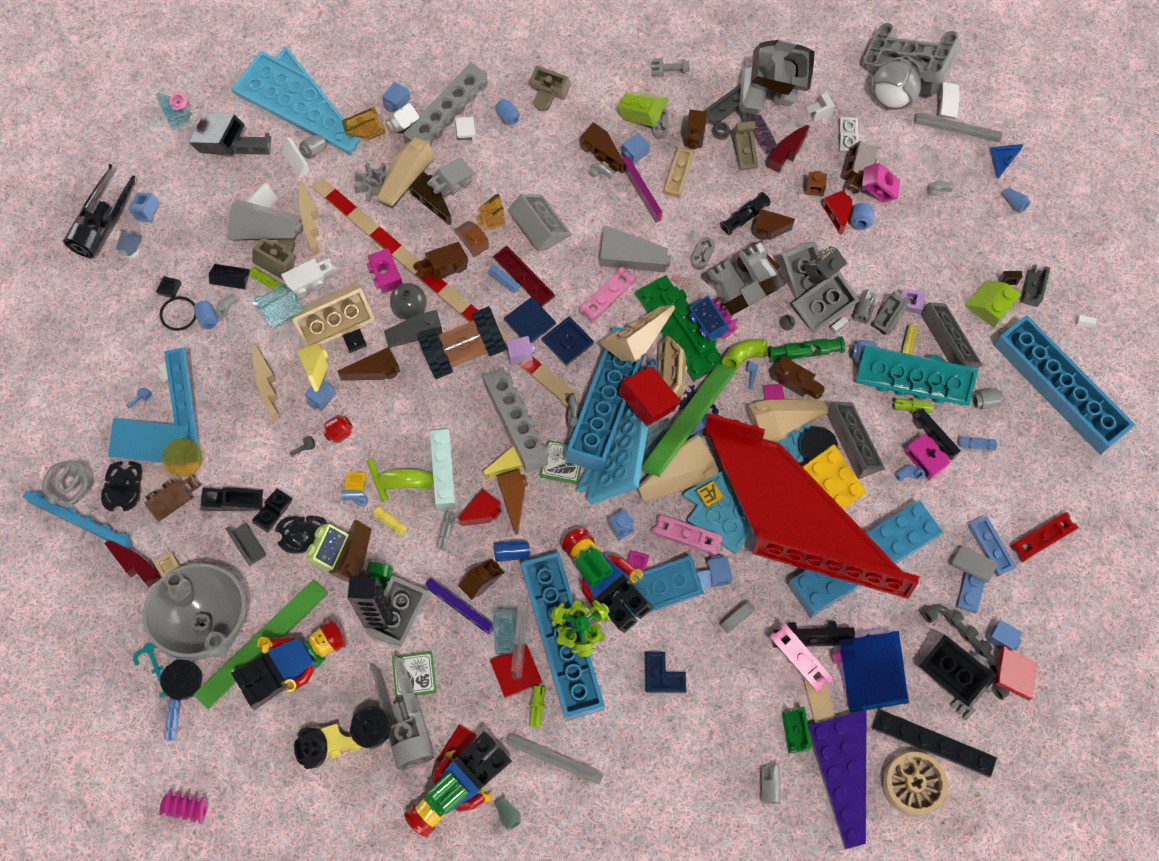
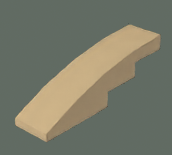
M303 181L299 182L298 198L301 221L313 255H316L320 252L314 237L319 236V232L314 220L318 219L319 216Z
M253 345L252 357L256 383L262 401L274 422L280 419L272 405L278 399L270 386L276 380L257 346Z

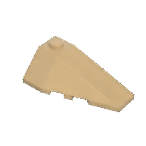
M415 137L398 151L392 160L379 191L378 201L393 206L434 159L429 142Z
M675 306L658 307L642 316L643 320L629 323L627 325L628 329L621 332L619 330L613 332L600 341L601 345L621 361H638L641 359V355L647 352L674 311Z
M821 399L764 400L749 405L751 425H757L765 429L763 438L774 442L786 438L787 433L793 430H800L803 424L812 423L829 413Z
M697 434L685 441L660 477L650 474L639 485L638 491L643 502L701 484L718 474L715 461L701 437Z

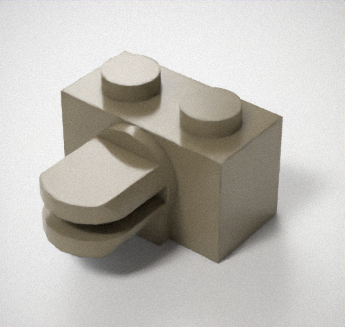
M537 65L529 80L532 88L538 90L534 99V105L539 111L543 112L549 110L554 97L565 100L571 86L568 76Z
M263 237L253 248L252 263L283 279L281 274L294 268L295 254L292 252L294 251L295 241L292 238H280L277 242H271Z

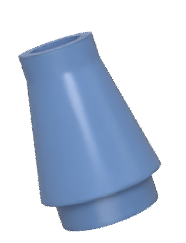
M1010 187L1003 193V197L1008 200L1016 211L1024 212L1031 203L1028 196Z

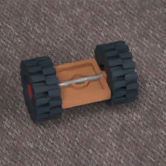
M490 306L473 312V321L444 332L439 336L435 329L417 336L435 379L453 373L452 367L486 354L487 351L491 357L508 350Z

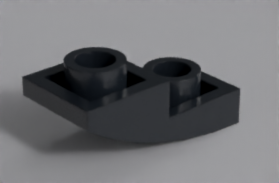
M276 488L265 500V506L255 515L252 523L269 533L289 507L292 498Z

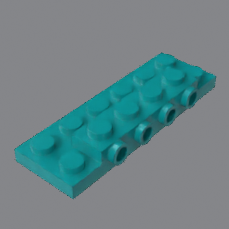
M864 345L856 383L875 386L878 390L888 392L889 389L894 390L897 394L907 396V393L914 394L915 398L923 400L926 397L933 398V401L944 404L947 401L969 406L979 369Z

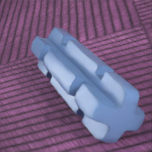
M496 265L489 268L488 274L492 277L495 276V279L506 288L508 286L512 293L519 290L520 284L515 280L513 282V279L502 270L499 271L500 269Z
M960 436L958 445L963 448L969 446L973 449L985 450L988 448V450L995 451L997 441L974 437L969 439L968 437Z
M172 699L168 701L169 711H167L165 724L167 730L164 731V739L167 741L176 740L177 732L175 729L178 727V710H180L181 705L179 700Z

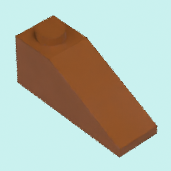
M520 470L497 476L498 485L515 535L519 534L526 493L525 486H528L525 475H521Z

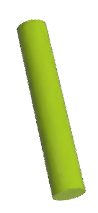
M369 459L366 462L381 502L388 501L389 498L386 490L379 484V472L374 459Z

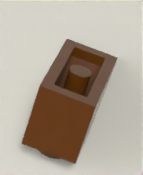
M760 209L752 235L760 240H771L791 231L795 219Z

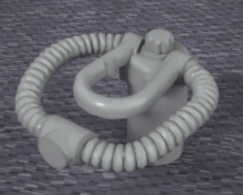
M570 396L569 411L566 412L569 427L567 438L569 440L572 438L583 409L577 407L575 396Z
M62 461L52 465L46 472L42 481V489L50 503L68 507L82 496L88 483L93 480L94 474L92 470L79 462ZM61 467H65V469L54 481V487L58 492L68 493L73 489L77 481L82 483L79 491L73 498L67 501L61 500L59 496L51 492L47 484L51 474ZM68 473L74 479L70 481V485L66 489H61L59 482Z

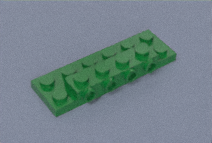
M667 275L635 291V296L647 313L660 306H675L674 311L660 333L664 338L666 336L671 337L684 350L687 373L693 382L711 373L717 364L722 365L723 358L716 349L717 339L710 343L708 338L704 339L699 332L701 327L698 323L694 324L689 317V314H691L689 307L693 304H688L685 291L683 289L679 290L677 286L674 287Z

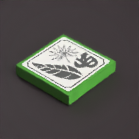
M551 440L547 441L546 447L550 456L547 457L548 465L541 468L540 478L578 485L581 466L566 462L569 444Z
M432 652L396 656L405 660L403 664L416 696L437 693ZM392 657L395 697L403 698L394 657Z

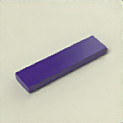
M431 578L427 580L426 587L430 592L486 634L490 635L494 630L493 624Z

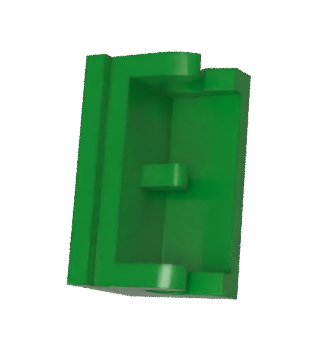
M799 707L796 710H785L782 712L788 754L809 751L812 746L805 707Z

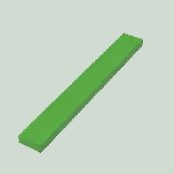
M717 364L642 465L643 472L658 477L661 476L735 374L734 368Z
M313 579L193 695L209 710L236 684L231 672L237 669L240 670L265 654L262 652V646L257 647L260 637H267L269 639L284 637L328 593Z

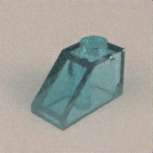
M161 93L156 94L172 130L192 123L190 119L192 112L188 105L183 110H174L169 103L171 96Z
M497 608L494 613L495 654H516L518 608Z

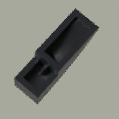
M202 487L200 511L261 510L263 490Z

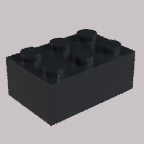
M947 635L941 638L919 665L920 668L968 707H972L997 677L995 673Z

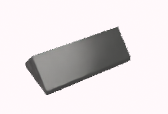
M927 303L921 316L948 362L975 368L983 366L948 306L944 303Z
M853 402L830 403L827 416L858 480L885 470Z

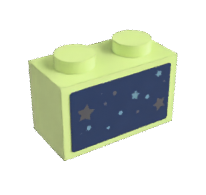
M325 524L316 530L314 535L316 538L306 551L307 557L305 561L323 571L333 570L349 534L331 524Z

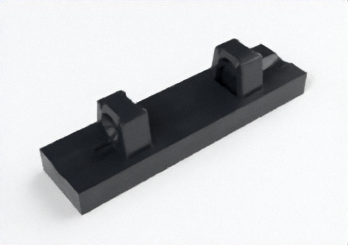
M828 621L827 628L797 629L796 622H788V627L805 647L853 645L854 627L837 628L836 621ZM780 629L774 630L773 633L776 634ZM787 635L781 639L784 644L790 640ZM772 641L773 648H777L778 646Z

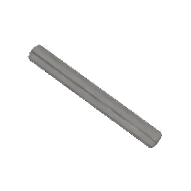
M917 113L915 117V123L997 142H1000L1002 138V132L921 113Z
M510 734L507 738V745L596 784H600L603 778V773L514 734Z

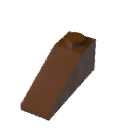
M387 347L337 372L341 381L384 380L395 378L400 369L390 348Z
M357 520L353 521L348 532L349 536L333 570L329 571L330 574L345 582H349L350 576H359L365 562L371 528Z

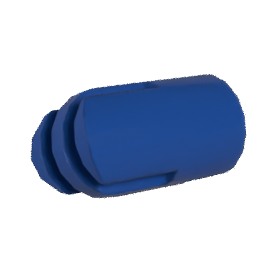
M526 540L495 542L496 562L526 559L530 556V545Z

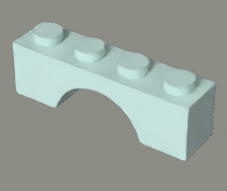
M449 429L431 430L430 443L436 511L454 510L455 495Z

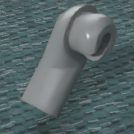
M605 163L591 165L588 173L591 177H596L597 174L603 173L612 179L616 171Z
M233 293L218 301L216 315L219 318H225L228 314L229 306L237 302Z

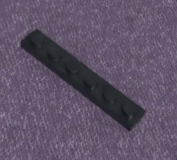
M881 709L878 711L873 730L990 778L992 776L997 757Z

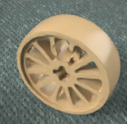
M903 753L893 759L884 772L883 790L885 796L896 810L905 815L916 817L927 815L940 807L947 794L948 783L944 769L933 757L925 753ZM922 763L929 766V769L924 774H920ZM904 764L912 767L913 772L911 775L903 771ZM895 767L897 768L899 776L894 775ZM933 771L936 779L926 780L925 776ZM892 779L902 782L903 785L893 786ZM918 781L919 785L913 787L911 783ZM937 782L938 790L929 788L926 785ZM904 788L905 791L897 797L894 790ZM924 791L935 794V800L932 801ZM909 793L907 804L905 805L900 799ZM913 795L915 796L918 809L911 806ZM920 795L929 804L928 807H922Z

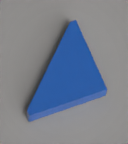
M1023 144L990 148L996 178H1000L1021 151Z

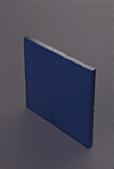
M898 630L838 640L849 713L909 703Z

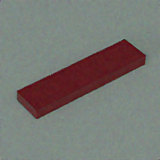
M507 245L493 256V259L542 307L555 297V294Z

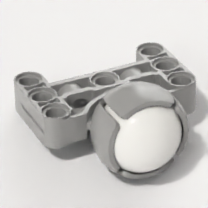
M882 24L878 28L864 56V62L868 71L874 75L871 82V90L874 96L888 107L907 108L919 97L921 78L926 82L943 83L947 79L962 47L955 31L944 33L938 44L899 39L892 24Z

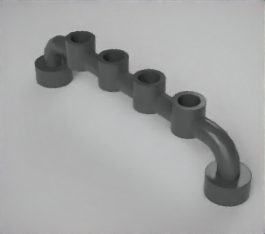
M927 605L920 611L921 616L928 623H932L938 618L937 613L945 615L948 623L959 630L962 638L972 644L977 654L988 659L990 668L997 673L999 656L995 658L990 653L993 648L989 642L984 640L981 643L976 638L978 631L975 627L971 625L966 627L961 622L964 620L961 612L958 610L952 612L943 605H934L933 607ZM996 684L992 687L993 694L1000 700H1004L1009 695L1008 690Z

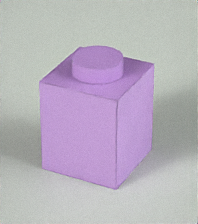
M529 336L506 340L511 365L533 361L532 354L536 352L534 343L529 341Z

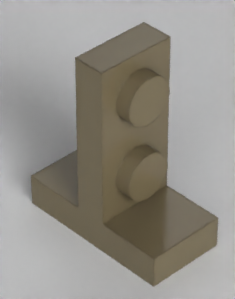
M755 121L737 123L731 131L732 138H735L740 170L758 168L753 134L756 128Z

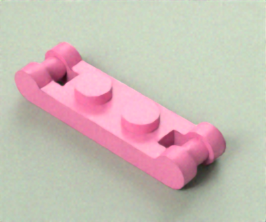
M624 266L620 267L616 274L579 308V312L583 315L586 314L589 317L588 319L594 323L636 281L637 277L633 274L630 275ZM621 278H624L626 281L622 283L619 280ZM593 306L597 310L592 311L590 308Z
M658 515L656 519L657 524L651 530V534L657 537H663L689 546L711 556H716L718 544H721L723 537L719 534L664 515ZM664 525H668L667 530L663 529ZM706 539L711 540L710 545L705 544Z
M784 623L776 634L772 633L769 636L770 639L798 669L814 690L819 692L822 689L821 686L826 682L829 683L833 678ZM787 635L790 640L784 644L781 639ZM819 672L821 676L815 680L812 676Z

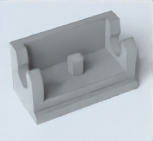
M894 290L874 320V325L889 335L912 301Z

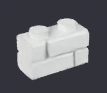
M408 103L385 118L386 126L391 132L397 133L418 120L419 115L413 106Z

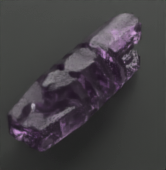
M749 114L747 121H755L756 128L753 133L757 141H759L765 153L771 155L777 144L769 127L761 115Z

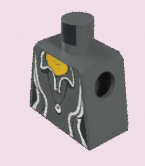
M829 246L803 268L813 282H819L832 277L847 262L837 248Z

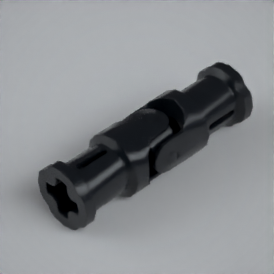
M760 192L758 197L748 201L738 212L732 213L729 219L720 222L721 229L730 236L736 228L742 227L747 221L758 215L760 209L770 206V198L764 192Z

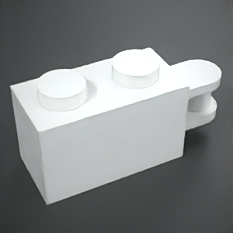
M314 258L281 274L293 299L303 298L308 292L323 288L324 284L327 283L325 278L337 272L336 267L332 265L331 259L317 263Z

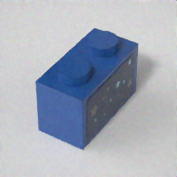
M709 295L689 307L691 312L689 317L694 324H699L701 327L699 329L700 334L704 339L708 338L710 343L730 331L727 322Z

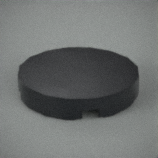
M814 427L803 434L800 439L799 449L803 458L810 461L831 445L835 444L838 449V442L830 430L824 427Z
M175 660L163 669L160 676V685L169 698L179 701L187 700L193 697V694L201 687L202 673L199 667L192 661Z
M366 706L360 709L351 720L350 734L353 741L366 749H374L381 746L390 735L391 721L389 715L378 707Z
M315 726L305 727L297 734L298 739L294 742V754L297 762L303 765L305 769L318 768L324 763L327 756V740L319 728Z

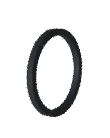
M178 296L174 299L171 298L163 304L160 310V320L166 328L173 331H181L189 328L195 322V313L192 321L181 328L170 327L163 320V310L171 301L183 299L190 302L194 307L195 303L187 297Z

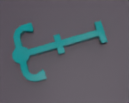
M146 643L142 649L135 652L133 656L135 666L140 664L138 661L140 654H149L154 667L151 673H156L160 683V670L164 668L163 666L158 667L153 651L156 646L152 643ZM164 691L159 694L160 698L167 696Z

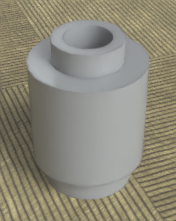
M313 135L300 142L299 151L306 158H311L324 151L327 144L323 136Z
M996 387L980 390L973 394L974 406L980 409L1000 406L1003 401V394Z

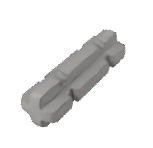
M445 512L444 521H442L439 539H437L436 543L438 549H447V540L450 538L453 527L452 523L455 520V514L452 512Z

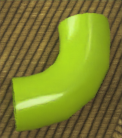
M747 339L736 343L724 355L722 365L737 370L741 363L748 358H765L768 350V340Z
M417 469L387 470L379 475V484L385 490L398 488L429 490L433 485V474L430 471Z

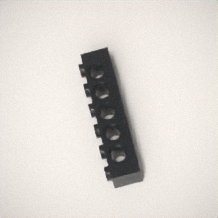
M350 576L347 598L363 627L388 629L389 623L393 622V611H391L389 601H386L384 590H382V586L379 585L377 579Z

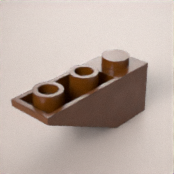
M593 122L580 136L581 148L587 153L591 152L600 162L604 161L614 171H619L623 174L625 163L609 133Z

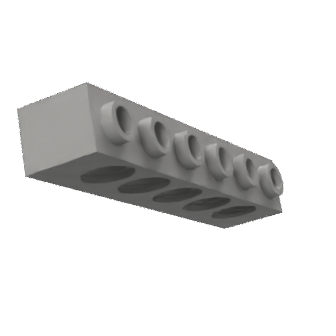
M470 62L419 116V119L403 133L404 143H408L416 137L429 142L431 146L433 140L439 138L447 126L452 125L455 117L464 112L466 105L475 100L477 93L487 87V73Z
M503 367L482 375L485 389L526 473L548 465L547 457L550 456L546 445L542 446L541 435L538 430H534V421L531 416H527V407L524 401H520V393L517 387H513L512 384L514 383L510 373L507 374Z

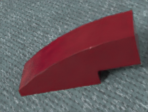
M805 125L788 135L769 157L767 168L780 173L786 160L793 162L808 135L810 126Z
M110 541L104 543L131 578L138 574L148 587H151L162 578L137 553Z

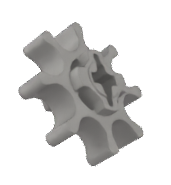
M366 163V173L354 172L355 181H361V183L354 184L355 193L366 191L367 202L370 201L373 195L378 196L387 175L385 173V163H381L379 169H372L370 164Z

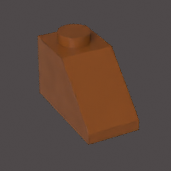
M467 221L454 229V232L473 257L489 248L488 238L477 224Z

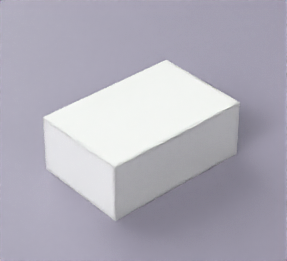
M1080 315L1077 318L1076 325L1093 328L1096 325L1097 318Z
M843 317L832 325L830 331L835 335L847 326L849 321Z

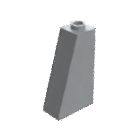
M237 199L231 204L226 239L294 238L302 230L301 216Z
M604 226L600 266L615 268L624 266L626 269L666 273V266L670 267L671 255H668V248L612 227Z

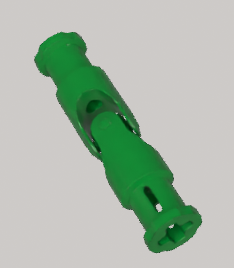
M843 336L830 340L823 338L802 343H786L778 347L768 346V356L771 363L775 360H780L782 356L789 360H794L802 357L829 355L831 352L838 351L844 353L845 351ZM811 345L817 346L814 352L811 349Z

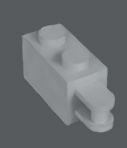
M460 157L438 168L427 182V185L434 189L433 192L435 194L439 192L444 196L449 193L454 194L460 187H467L472 182L471 178L475 173Z

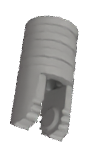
M779 764L772 765L771 780L769 767L767 765L761 766L762 803H781Z

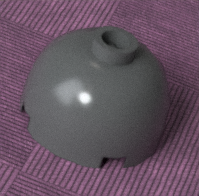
M412 283L401 284L390 295V308L399 319L407 320L417 314L424 313L426 310L427 299L423 290L418 285Z

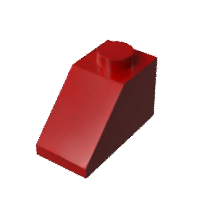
M844 190L826 197L822 205L840 235L845 230L853 205L851 197Z
M482 489L458 518L459 525L490 523L492 519L496 520L502 512L500 510L502 508L501 502Z

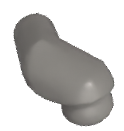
M941 180L933 182L928 186V194L936 196L938 190L952 192L954 183Z

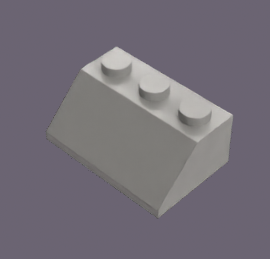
M520 194L508 208L512 218L520 225L522 232L529 237L532 245L537 250H548L572 235L542 194Z
M392 576L384 591V596H386V601H389V606H391V611H393V622L389 623L388 629L365 628L367 635L384 643L402 647L429 592Z

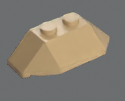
M666 336L659 342L657 372L674 393L680 397L686 390V383H684L687 373L686 356L684 350L671 337Z

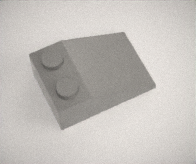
M807 242L775 255L780 265V271L795 300L819 283L813 282L803 268L819 255L816 242Z
M838 271L829 279L817 283L792 304L812 332L815 333L858 303L860 298L842 273Z

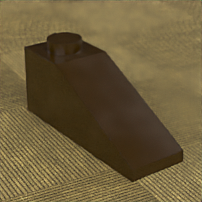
M423 171L409 186L410 194L450 225L452 223L451 214L442 193L435 194L433 192L434 189L427 185L432 175H428Z

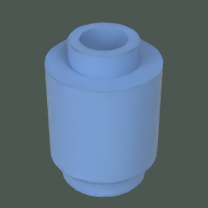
M502 99L496 104V113L506 125H514L519 121L520 113L510 101Z
M205 300L194 305V313L200 327L204 329L214 328L218 319L212 305Z

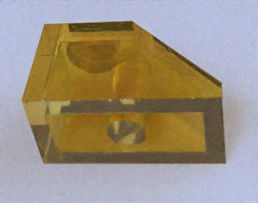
M375 107L342 120L344 131L349 136L372 139L386 133L383 121Z
M499 193L479 207V215H476L478 225L483 226L484 231L505 226L504 208Z

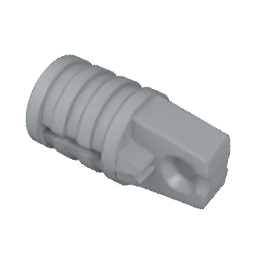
M867 289L863 291L853 317L855 321L864 324L870 322L876 294L872 290Z

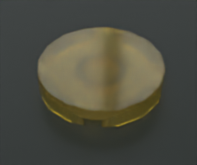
M185 438L175 439L168 443L162 455L163 465L166 470L177 477H187L196 473L203 459L199 446L192 440Z

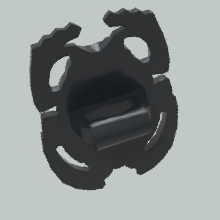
M121 461L109 465L105 475V481L109 483L104 484L101 492V501L105 509L113 512L114 508L121 506L123 511L126 512L136 506L140 497L139 482L142 479L140 464L130 461L128 463L132 466L125 470L120 467L123 464ZM115 469H118V470L115 472V474H114L113 476H111L112 472H113ZM132 469L137 471L136 476L133 475ZM106 493H107V497H108V499L110 500L111 503H108V502H107L106 497H105V494H106Z
M307 516L306 522H304V517H287L282 519L275 528V531L282 535L281 541L277 543L285 552L292 554L304 553L313 544L316 538L314 536L315 532L320 527L312 523V521H317L320 525L328 523L324 517ZM292 520L294 521V522L289 523L285 528H283V526H284L287 522L292 521Z

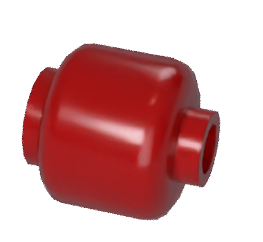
M336 415L325 422L323 434L328 441L332 440L335 443H340L351 436L353 426L346 416Z

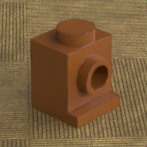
M821 171L809 172L806 178L805 195L823 196L826 188L827 174ZM811 187H820V190L810 189V188H811Z

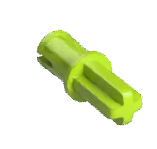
M895 398L894 410L911 411V413L917 412L921 408L927 413H932L933 410L932 402L917 401L915 398L912 400Z
M541 686L533 687L532 704L529 705V708H531L529 726L532 728H541L543 710L546 708L544 706L545 687H542V689Z

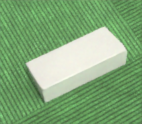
M288 137L281 152L297 177H301L310 170L293 140Z
M265 183L247 202L269 208L276 201L277 197Z

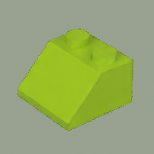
M639 91L625 93L618 105V109L623 120L654 127L669 98Z
M986 280L964 306L994 328L1016 304L1022 294L1007 283Z

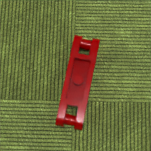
M1065 512L1011 545L1013 551H1017L1020 556L1019 559L1023 563L1076 531L1079 527L1076 523L1072 522L1070 514ZM1062 522L1067 527L1066 529H1064V527L1061 525ZM1027 544L1030 551L1026 552L1023 546Z

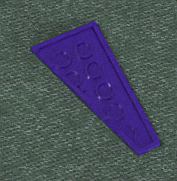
M867 709L808 725L811 742L844 849L866 844Z

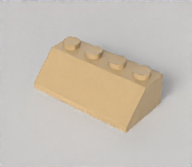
M357 282L289 312L305 348L319 343V345L325 344L375 321L363 290Z

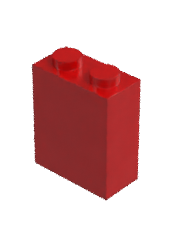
M653 366L647 369H640L633 377H626L621 382L622 386L618 391L646 427L673 412L681 402Z

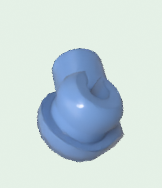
M907 465L894 473V476L898 481L906 477L922 479L925 476V471L920 467Z
M341 491L342 500L352 499L360 507L368 503V498L362 491Z

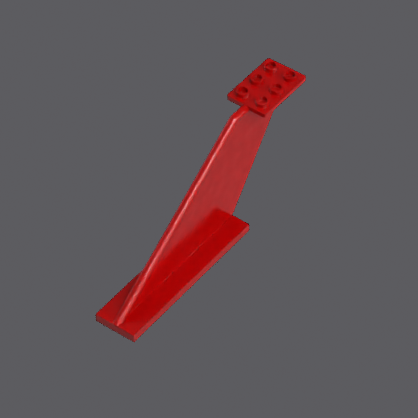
M708 414L703 435L710 437L755 535L756 542L752 551L753 555L909 599L919 583L920 576L903 572L780 443L763 438L765 429L757 425L742 423L739 420L727 419L718 414Z

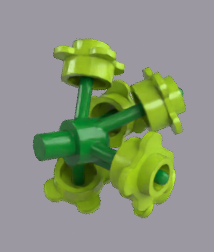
M575 600L569 609H565L564 604L561 603L551 613V619H553L552 626L554 627L556 624L563 625L566 620L574 623L573 629L570 627H559L557 629V643L559 645H566L569 648L575 646V649L571 650V652L578 653L579 657L585 658L590 656V652L596 651V648H592V646L599 641L605 640V634L601 631L602 626L598 623L590 625V621L593 619L598 622L602 620L608 622L610 620L608 607L604 603L600 604L597 600L593 601V607L590 611L588 607L581 605V601ZM576 631L581 633V642L574 643L577 638Z

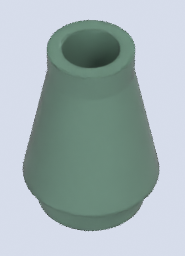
M505 797L498 799L494 803L502 827H505L507 831L514 829L521 823V815L510 805Z

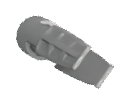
M394 657L404 701L395 703L393 707L381 670L370 667L369 670L373 671L375 689L377 690L380 703L379 707L389 715L391 721V732L388 739L398 770L412 768L419 763L421 765L429 762L434 758V754L416 694L413 691L410 678L403 664L405 660Z

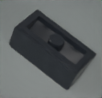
M214 264L209 272V284L245 289L250 269Z

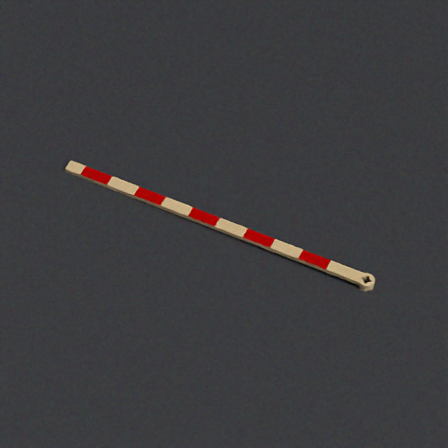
M324 178L313 186L316 192L381 248H388L395 260L468 322L474 320L472 313L478 311L477 308L443 279L433 280L431 275L419 278L417 275L418 271L414 269L413 265L420 260ZM499 328L506 344V340H511L512 338ZM533 357V361L518 364L561 401L563 407L569 408L570 401H566L567 395L575 396L576 404L578 405V392L568 387L537 359Z

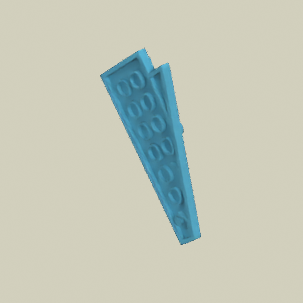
M284 46L276 58L260 51L231 89L232 93L294 126L312 135L323 136L327 143L349 155L352 154L360 143L357 134L286 46Z
M651 363L649 365L641 367L640 369H647L653 366L657 371L658 367L654 363ZM629 404L625 410L604 472L601 473L586 468L576 487L579 493L589 491L587 501L591 504L639 487L648 426L646 427Z
M806 423L801 426L800 430H793L787 433L786 438L776 441L799 464L803 460L799 449L800 439L807 430L813 428ZM722 470L683 494V498L697 506L687 520V523L721 535L723 540L720 545L736 555L752 533V529L725 470ZM714 481L724 498L706 508L696 491Z

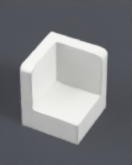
M826 92L820 95L818 103L808 106L806 110L813 122L831 116L835 105Z
M456 118L457 137H472V143L476 144L474 118Z

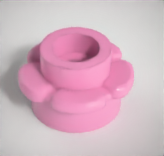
M180 93L173 94L170 97V106L177 111L183 110L187 106V98Z

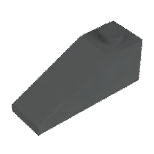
M437 310L417 314L384 331L389 348L418 341V335L432 329L437 331L438 336L443 332Z

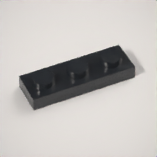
M923 408L917 411L913 417L915 425L919 429H923L928 437L933 438L936 445L947 454L951 461L955 459L961 450Z

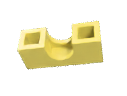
M338 724L320 729L327 740V756L329 758L339 757L342 755L341 752L346 750L355 752L362 749L361 746L353 741L352 737L342 735Z

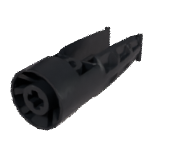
M109 164L107 172L91 192L63 239V243L68 249L89 259L95 257L120 214L132 186L135 185V176L132 175L106 220L103 218L110 206L104 201H100L94 212L91 213L92 208L112 175V164ZM84 216L83 224H79L82 217ZM100 227L105 228L101 236Z

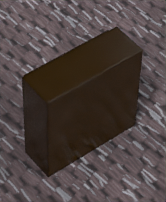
M1003 271L999 282L1017 285L1023 277L1022 271Z

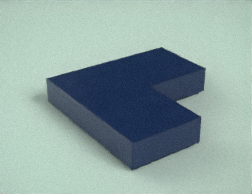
M645 652V693H686V672H666L665 652Z

